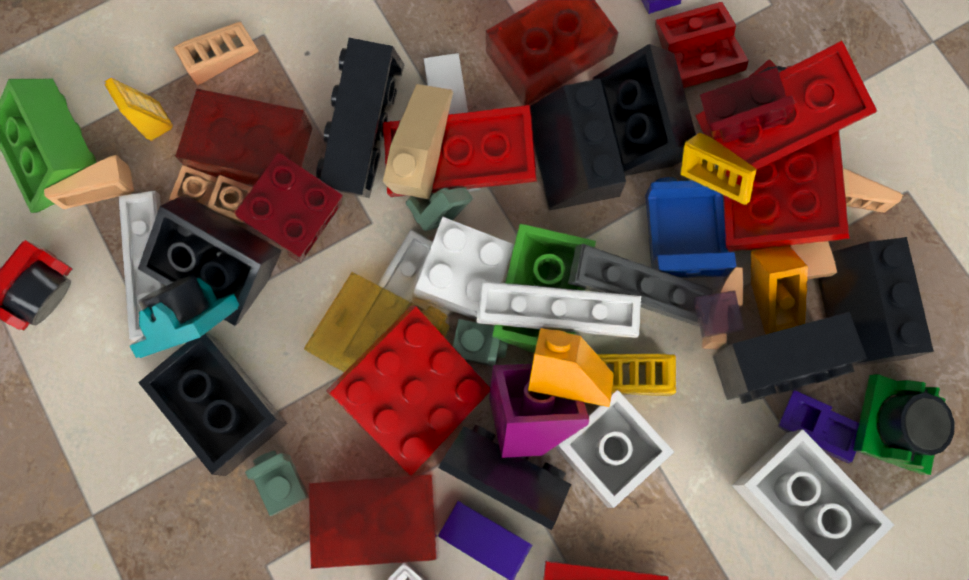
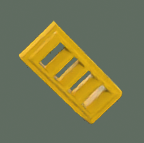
M113 78L104 81L106 83L104 84L120 112L147 140L152 141L173 128L172 122L159 101Z
M698 133L685 142L680 175L744 205L750 202L756 168L703 133ZM726 169L730 171L729 178L725 176ZM738 175L742 176L741 187L736 184Z
M597 354L606 365L614 364L612 394L617 390L622 395L672 396L676 393L675 354ZM623 364L629 365V385H623ZM639 365H645V385H639ZM655 366H662V385H655Z

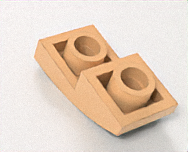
M182 165L169 201L186 194L225 218L243 223L242 220L236 217L235 212L253 187L221 175L216 178Z

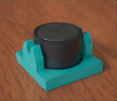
M195 275L185 277L139 300L142 308L139 311V327L144 336L129 346L136 358H142L200 338L236 311L240 305L234 294L217 299L211 287L200 278H196Z

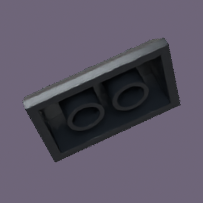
M648 44L592 77L593 80H601L625 176L669 168L682 162L685 142L694 137L696 132L673 52Z
M595 79L564 85L531 105L534 149L549 211L620 197L626 184V178L601 80Z
M184 194L159 207L138 270L164 285L195 275L196 278H200L211 287L217 299L234 294L240 306L224 320L236 326L269 281L282 250Z
M907 237L868 241L832 252L837 273L833 276L818 278L826 318L846 312L851 314L867 357L863 361L852 364L853 366L913 359L934 352Z
M476 424L472 430L463 426L438 468L552 530L572 485L563 480L566 473L547 462L540 468L528 461L530 456L502 458L499 445L493 442L495 434Z

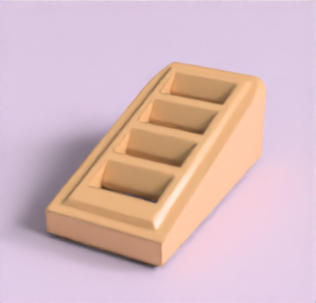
M241 21L189 39L173 47L197 86L259 52ZM238 36L243 46L236 48L232 39ZM224 43H226L230 50L225 53H223L219 47ZM213 50L216 56L209 58L207 53ZM201 57L202 61L195 63L194 60Z
M118 155L107 157L44 189L45 197L62 209L77 207L134 192L130 167Z
M843 168L847 207L885 213L901 201L903 195L900 192Z

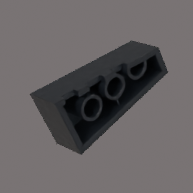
M349 38L347 49L342 48L340 52L339 70L342 71L340 83L335 85L332 91L331 105L334 107L332 121L326 123L324 129V143H327L325 156L319 159L316 169V177L338 192L370 198L381 156V150L376 148L377 141L382 142L384 140L383 122H388V113L385 112L386 106L395 103L397 88H395L394 76H402L405 65L393 46Z

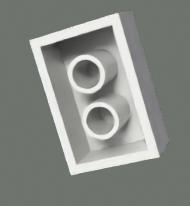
M803 429L786 433L732 485L816 578L820 580H840L894 526L884 513Z

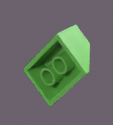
M8 79L0 98V150L30 212L38 213L55 204L45 197L44 189L95 164L96 158L89 151L82 137L80 126L74 121L67 107L66 98L60 93L53 79Z
M520 224L505 283L585 291L583 288L568 284L573 257L577 245L585 244L595 248L596 241ZM495 325L492 337L530 353H535L540 329ZM564 331V332H566V333L574 334V335H575V333H576V332H567V331Z

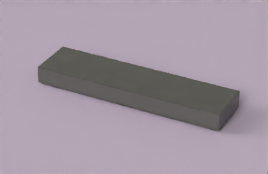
M585 244L577 245L575 248L568 284L589 291L641 296V308L695 326L707 325L713 289Z

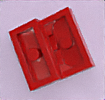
M723 2L660 18L655 21L662 49L675 54L683 88L747 71L749 60L734 36L736 24Z

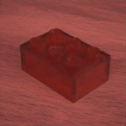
M537 0L486 30V53L520 102L525 106L614 53L619 32L595 0Z
M196 89L175 157L184 166L216 178L221 175L237 182L254 186L278 153L302 167L313 128L304 110Z
M434 475L309 483L311 569L430 561L439 558L436 483Z

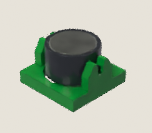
M880 374L869 375L853 451L921 475H931L935 454L943 452L951 444L955 430V421L950 408L945 403L946 399L939 397L940 388L925 387L926 383L919 381H896ZM893 395H896V396H894V397H891V398L883 405L881 411H879V408H880L881 404H882L888 397L893 396ZM877 424L879 425V430H880L882 439L885 441L886 445H884V443H883V442L881 441V439H880V436H879V433H878V430H877Z

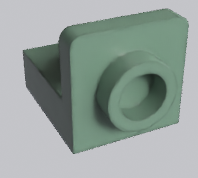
M466 187L451 190L443 188L435 194L431 193L430 199L410 196L406 201V205L417 223L421 225L424 231L438 228L442 217L454 220L473 200V197Z
M458 319L453 347L467 362L493 367V365L497 364L498 357L505 359L508 343L492 337L495 326Z
M275 450L254 459L255 466L245 471L247 478L254 480L269 516H274L309 498L292 458L288 454L280 453L277 455Z

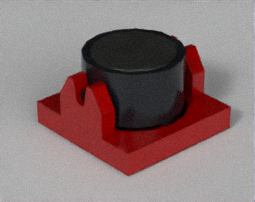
M27 240L22 241L0 268V319L18 330L22 329L23 331L26 330L29 324L36 326L44 321L59 305L70 288L71 280L65 276H68L73 268L58 259L56 255L47 249Z

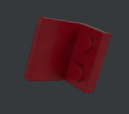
M777 67L700 94L714 140L722 138L723 143L746 136V129L761 125L762 130H766L785 123V118L791 114L795 105L793 96L786 97Z
M278 153L238 207L235 215L286 249L288 256L301 264L342 205L343 195L284 155Z

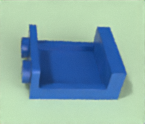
M675 177L659 178L650 184L645 194L651 268L680 278L727 276L736 267L735 252H728L726 247L723 194L693 180L678 181Z

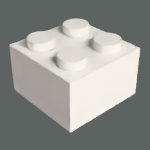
M442 217L412 296L477 321L480 282H502L514 249V244Z
M618 390L611 396L609 407L600 405L589 415V424L555 447L608 508H615L674 453L669 445Z

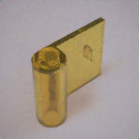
M351 272L305 345L304 350L338 370L345 372L410 306L417 305ZM430 305L427 306L426 310L417 306L445 337L450 329V326L445 322L448 316Z

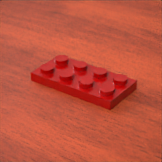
M840 41L779 72L786 97L793 96L795 102L791 114L785 118V123L766 130H762L761 125L746 129V136L727 143H723L722 138L716 139V141L758 170L875 114L877 109L843 41ZM705 111L696 114L695 117L703 133L713 138ZM726 169L725 176L729 178L730 171Z
M530 105L448 115L431 193H436L443 188H448L449 190L462 187L473 189L537 182ZM401 120L383 122L385 166L391 143ZM387 187V194L390 197L408 196L393 193Z

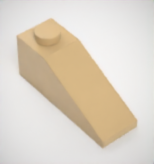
M416 84L391 143L383 177V183L393 193L430 199L453 96L452 89Z

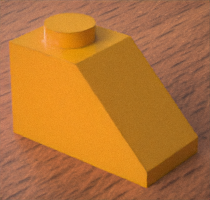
M790 245L751 251V286L765 335L805 324L808 266Z
M540 328L528 391L609 407L614 373L579 335L569 334L560 330Z

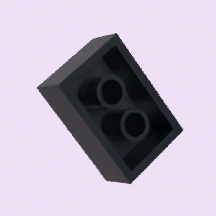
M850 312L736 342L712 356L726 399L731 400L739 397L741 404L776 394L775 387H777L778 393L781 394L802 388V386L825 382L855 372L852 364L867 359Z
M209 333L186 342L138 382L212 475L227 476L288 424L219 340Z

